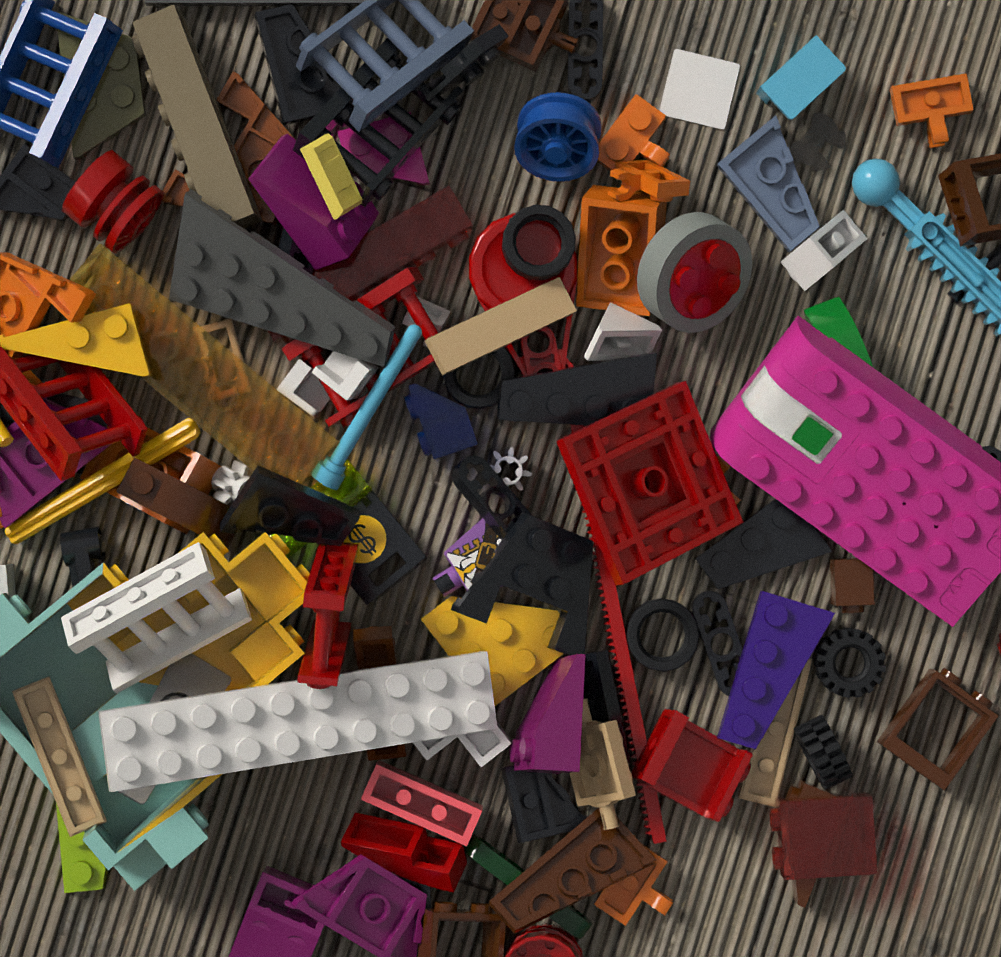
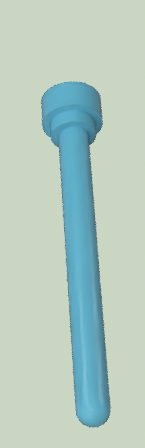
M413 324L407 328L331 457L326 456L324 461L319 460L311 475L322 485L333 490H338L346 477L344 474L346 469L344 463L422 335L420 326Z

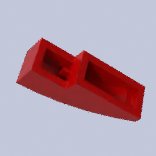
M360 813L354 814L341 840L343 848L357 856L360 854L391 873L453 893L467 865L464 847L460 843L428 837L426 829L422 826Z

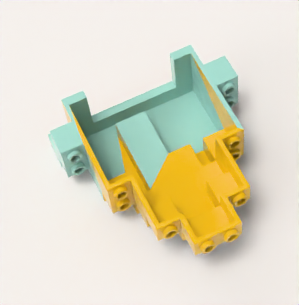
M203 532L181 551L199 542L206 549L215 577L211 582L224 596L240 588L244 592L252 621L196 650L192 654L231 677V682L225 691L267 685L305 654L299 647L305 642L291 624L283 628L280 622L303 604L304 591L310 573L302 564H299L296 568L286 557L291 552L290 549L276 533L270 538L264 532L228 562L224 555L229 550L215 533L208 538ZM103 562L33 621H30L27 617L32 613L31 609L18 594L12 597L7 593L0 595V733L52 793L12 693L13 690L50 676L107 819L106 823L98 826L96 824L91 829L84 831L83 841L107 870L114 866L135 891L166 864L173 869L209 838L205 829L209 825L207 818L194 803L189 807L186 805L222 774L158 784L147 801L141 805L118 791H109L98 711L149 703L169 666L116 694L112 690L105 662L108 659L94 646H91L75 654L68 647L61 617L129 580L116 564L109 568ZM197 589L177 599L190 615L209 605L208 601ZM162 608L142 618L155 633L176 623ZM128 627L108 637L122 652L141 642Z

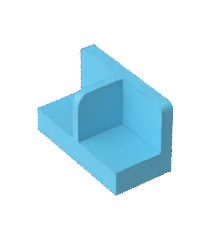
M816 35L762 84L756 94L765 104L772 101L788 120H793L842 75L846 67Z

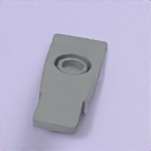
M191 653L169 665L149 703L222 692L227 689L231 682V677ZM156 785L118 792L141 805L147 801Z

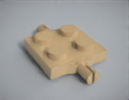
M586 698L583 699L580 772L569 774L577 806L591 805L599 808L604 826L603 829L608 830L620 826L614 804L619 800L636 796L617 720L603 723L596 720L592 721L587 702L588 699Z

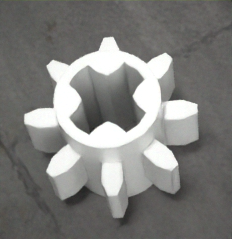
M510 447L508 456L501 457L497 451H494L493 454L497 462L495 466L490 465L492 469L499 474L502 470L499 465L501 462L506 461L509 465L515 462L519 467L515 471L517 478L513 481L508 477L502 480L507 486L515 484L517 489L523 490V486L519 482L521 476H532L531 472L522 469V464L526 462L528 457L523 456L519 460L514 458L513 447Z
M234 460L232 467L227 465L221 466L212 478V488L216 491L213 498L231 507L254 471L237 460Z

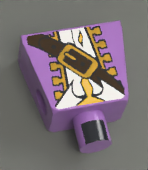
M483 518L444 552L451 566L433 577L435 584L444 597L463 585L468 590L472 585L470 581L478 571H483L495 555L493 551L502 541Z

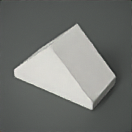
M610 302L584 357L587 361H606L650 353L662 329L659 325Z

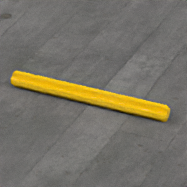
M187 418L144 443L140 454L134 457L149 465H153L197 439L201 433L200 428L192 418ZM130 453L124 455L21 516L5 529L6 536L11 543L19 544L121 484L134 457Z

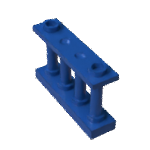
M24 0L20 6V14L0 54V129L31 142L30 154L49 165L59 168L123 30L109 19L94 13L91 22L86 25L52 11L55 4L53 0ZM45 24L82 40L74 58L70 60L35 45ZM28 59L65 74L56 94L19 79ZM12 93L49 108L41 128L37 129L3 114Z

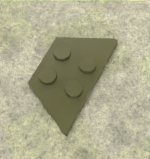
M59 12L60 14L72 18L76 21H79L83 24L88 25L90 23L79 18ZM57 29L60 55L71 60L74 58L82 40ZM121 34L73 136L71 144L75 160L87 156L86 153L104 141L108 142L117 136L122 129L132 126L146 116L139 55L130 36Z

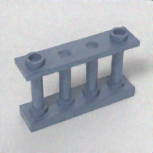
M365 0L318 35L316 32L310 34L299 46L301 52L296 67L301 72L314 61L318 62L353 99L354 109L349 122L360 132L455 58L468 45L474 29L465 20L453 29L450 26L444 27L419 0H398L434 37L433 44L425 49L423 46L418 47L383 11L396 0ZM371 20L408 58L407 64L401 69L397 67L391 68L356 30ZM344 40L381 79L380 85L373 90L370 88L364 89L329 53V50Z

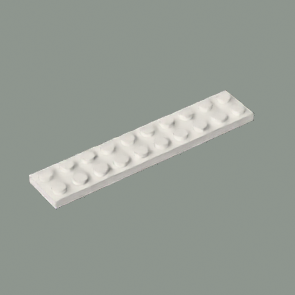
M487 651L340 673L337 687L330 686L326 689H314L307 686L306 683H297V680L98 711L110 792L498 728Z

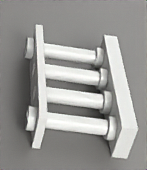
M197 542L62 616L61 620L68 647L75 654L94 646L108 659L105 662L112 690L117 694L252 621L244 592L240 588L224 596L211 582L215 577L207 551ZM197 589L208 601L209 605L190 615L177 599ZM162 608L176 623L155 633L142 618ZM128 627L141 642L122 652L108 637Z

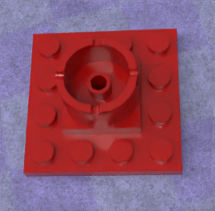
M686 381L671 385L556 441L615 585H624L743 523Z

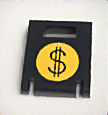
M369 487L364 493L372 504L366 507L359 497L349 504L359 510L360 518L343 542L358 544L357 561L350 585L367 606H371L428 559ZM398 552L406 564L377 586L369 575Z

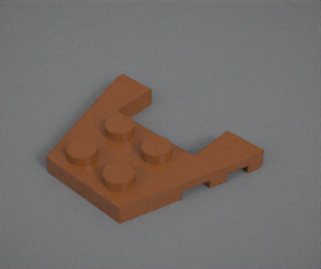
M233 71L216 101L248 120L234 147L263 220L259 223L275 226L278 219L248 178L281 136L285 134L293 136L241 76ZM176 169L174 170L162 190L165 193L162 202L183 207L185 193L189 191L184 177L185 174Z

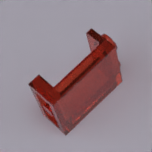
M864 792L851 793V796L798 800L775 799L776 808H770L769 811L771 831H777L778 847H772V861L774 870H780V875L784 880L877 874L873 798L870 794Z

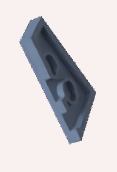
M775 115L716 166L784 248L791 252L820 226L805 187L800 181L793 163L794 159L789 147L786 145L780 130L781 126Z

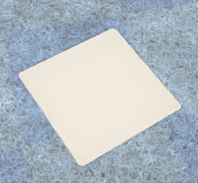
M675 49L659 111L668 117L722 130L725 129L740 65Z

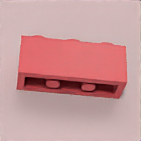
M380 760L377 761L360 799L465 846L468 845L483 811V805Z

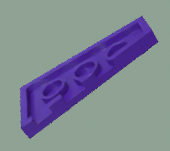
M760 591L717 738L749 748H757L834 617V612Z

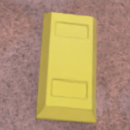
M329 133L300 148L334 220L362 204L363 199L334 138Z

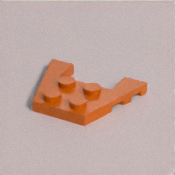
M0 252V335L3 334L7 337L37 329L51 304L69 322L82 321L96 295L93 290L13 254ZM11 350L5 351L13 359L22 357L24 354ZM31 370L22 373L29 383L33 385L43 383Z

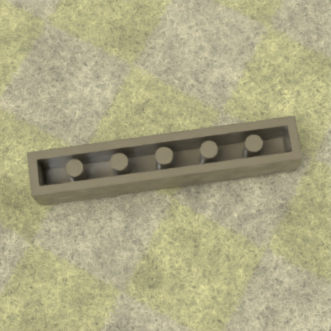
M173 4L133 21L132 24L137 35L132 36V41L140 58L145 57L150 69L145 71V75L152 91H158L163 102L158 105V109L167 127L171 125L176 138L171 140L172 147L179 161L185 160L189 173L185 174L184 177L189 190L192 189L201 195V200L215 210L222 209L232 216L231 221L243 229L263 221L184 15Z

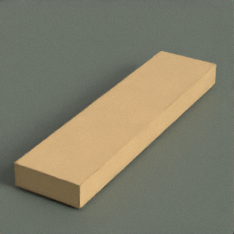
M560 277L431 336L425 340V343L443 376L574 314L577 310Z
M808 659L757 748L749 749V752L753 754L749 762L751 769L747 778L740 785L738 798L776 807L812 659Z
M50 676L13 690V696L69 836L72 837L89 830L96 824L98 826L106 823V816Z

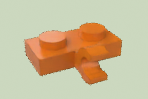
M967 73L895 85L890 88L896 126L926 121L927 139L930 149L943 147L945 142L949 141L944 118L971 114L974 110Z
M635 94L599 142L597 162L611 171L615 169L616 162L634 161L640 155L645 160L663 167L669 160L670 154L660 146L650 142V140L665 121L666 115Z
M649 160L616 162L615 169L610 171L611 177L622 180V184L617 190L608 191V196L618 201L628 200L635 191H644L650 195L651 200L657 202H671L673 197L689 196L690 180Z
M644 844L643 846L656 859L655 864L603 889L594 902L596 907L625 926L642 900L663 915H666L673 904V900L652 887L668 861Z

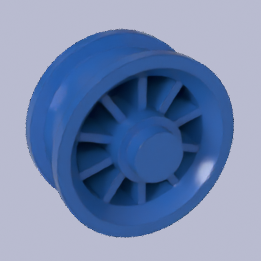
M564 90L542 94L531 99L523 106L518 116V133L514 145L518 162L532 175L549 181H570L584 176L593 169L599 157L598 141L602 128L600 116L596 109L586 100L569 94Z

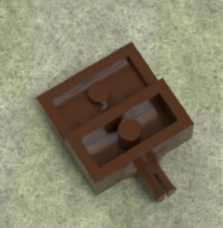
M484 0L472 25L474 33L469 42L500 24L509 36L498 48L502 52L500 56L537 72L545 53L553 45L574 54L575 47L579 44V39L560 31V22L569 5L568 0Z

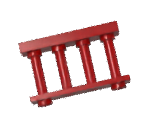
M407 267L357 299L358 302L388 321L384 315L386 312L384 305L396 298L398 303L403 302L415 324L420 326L425 340L439 333L415 294L418 292L415 285L424 280L417 267ZM395 332L390 355H392L400 342ZM297 339L281 348L289 361L302 359L304 363L308 361L313 370L316 366L326 362L321 355L323 352L322 347ZM432 354L415 364L408 357L400 370L401 373L397 375L387 393L433 364H436ZM376 373L366 385L369 392L378 378ZM319 379L338 411L325 420L328 427L341 423L343 428L349 426L368 393L351 404L349 400L346 401Z
M0 345V403L60 481L75 476L82 453L121 441L132 457L140 454L148 428L145 426L143 419L133 411L100 368L30 354L13 359L8 356ZM58 362L68 375L33 385L29 383L22 373ZM79 388L88 402L55 412L47 406L43 399ZM98 414L109 426L108 429L77 439L72 437L64 427V425Z
M342 543L341 546L319 544L303 600V607L312 608L316 612V619L313 621L305 654L303 655L298 672L297 683H306L307 686L314 689H326L330 686L337 687L352 626L350 622H340L339 618L340 611H344L356 565L358 544Z

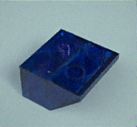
M416 383L408 386L411 395L405 396L404 399L413 420L419 418L424 431L417 433L425 456L432 454L433 459L438 461L479 447L465 407Z

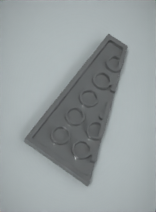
M192 189L185 193L169 300L383 367L386 365L390 356L395 331L394 325L357 300L352 302L333 289L334 285L323 277L319 280L304 270L305 265L256 232L249 233L231 221L232 216L222 209L217 211L201 200L202 196Z

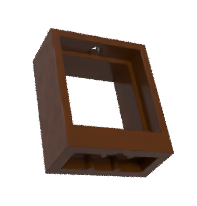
M1001 154L955 161L938 175L960 247L1001 239V224L989 226L975 182V178L1001 174Z
M930 668L879 737L877 743L945 791L998 718V715L990 710L993 703L975 690L970 695L961 689L959 685L962 683V680L952 672L943 668L939 673L937 670ZM935 684L978 715L940 768L897 737Z
M437 901L434 908H425V913L421 919L423 933L422 941L418 946V957H436L439 921L483 922L481 957L504 956L506 924L488 903H471V909H457L458 903Z

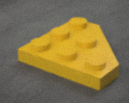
M450 596L421 618V621L448 656L479 651L488 652L495 706L564 654L548 648L560 615L558 610L495 602L486 624L452 611L451 607L458 597Z

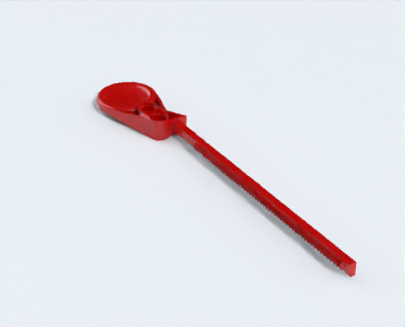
M516 213L493 221L477 236L469 255V280L484 312L560 277L574 304L578 279L577 255L575 251L568 266L557 276L543 281L528 280L512 270L506 263L502 251L504 230L510 218ZM535 220L525 224L520 229L516 237V247L519 255L526 262L533 265H544L550 263L558 256L561 250V237L558 230L552 224L546 221ZM572 315L566 317L561 349L557 348L556 338L549 327L536 331L544 334L549 341L547 350L542 353H535L529 349L527 339L530 335L521 338L522 357L517 355L511 344L505 346L522 376L535 374L540 370L557 371L574 367L567 358ZM570 424L571 433L584 428V425ZM589 522L585 525L590 527V530L586 533L592 535L589 538L593 541L594 551L592 555H596V558L592 561L597 562V565L593 568L599 570L594 575L600 576V579L595 582L601 583V586L597 589L603 592L598 596L604 597V600L599 603L605 604V607L601 610L607 611V613L602 617L608 618V621L603 624L610 626L605 630L611 632L606 638L612 639V642L608 645L614 646L609 652L615 653V655L610 659L617 661L612 665L618 667L613 673L619 674L615 680L621 681L616 687L622 688V690L617 694L624 696L619 700L625 702L620 708L626 709L622 715L628 716L623 722L629 723V725L624 729L630 730L626 736L632 737L628 743L633 744L629 750L635 752L630 757L636 758L631 763L636 765L647 743L617 588ZM637 782L636 785L641 786L637 792L643 793L638 799L644 800L640 806L646 807L641 811V813L647 814V816L642 818L644 821H648L644 827L650 828L645 833L651 835L653 844L667 842L657 792Z

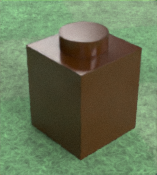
M858 558L829 559L831 605L841 606V613L865 612L864 605H875L873 569Z

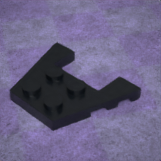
M522 513L493 551L495 553L493 558L483 571L476 573L470 581L472 583L470 588L462 598L458 597L451 610L487 624L499 589L503 586L561 609L548 648L569 656L585 654L593 541L529 514Z

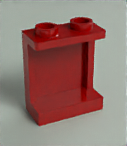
M664 709L632 771V777L639 783L704 819L719 822L721 818H724L730 812L734 803L732 796L738 784L747 778L751 769L749 762L753 754L717 738L712 733L688 720L689 717L679 711Z

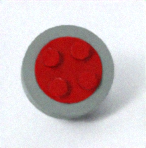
M692 212L676 217L665 224L654 235L640 260L637 288L643 305L653 315L681 332L695 333L714 327L732 313L747 290L752 272V255L749 244L738 230L711 214Z

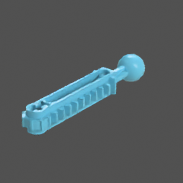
M877 158L866 160L860 164L853 173L852 187L857 198L869 206H884L908 230L904 234L909 239L906 250L909 252L918 248L921 252L917 260L921 262L928 258L932 262L929 270L933 272L939 269L942 272L940 281L943 283L950 280L953 283L950 290L952 293L963 290L964 296L961 302L965 304L972 301L975 304L972 313L975 315L983 312L986 315L983 324L994 323L996 329L993 334L995 336L1001 335V281L997 278L999 269L996 267L989 270L986 267L987 257L982 259L976 258L975 254L978 249L976 246L969 249L965 246L960 247L958 238L953 235L955 231L954 225L948 227L943 225L946 217L944 213L938 216H934L930 211L926 214L922 213L899 190L900 178L894 165L886 160Z

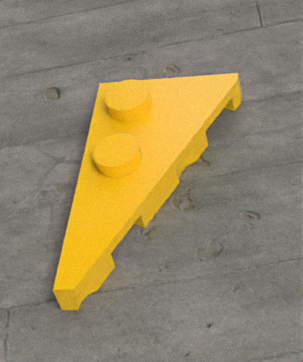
M131 303L84 315L81 322H69L66 320L0 338V345L6 350L141 377L152 376Z

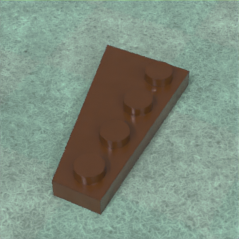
M598 808L489 901V906L515 934L655 864L656 859L618 817L619 827L604 830Z

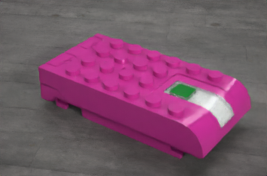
M797 316L711 428L710 439L713 447L732 468L953 627L1001 572V462L983 450L982 446L839 342L832 337H827L804 319Z

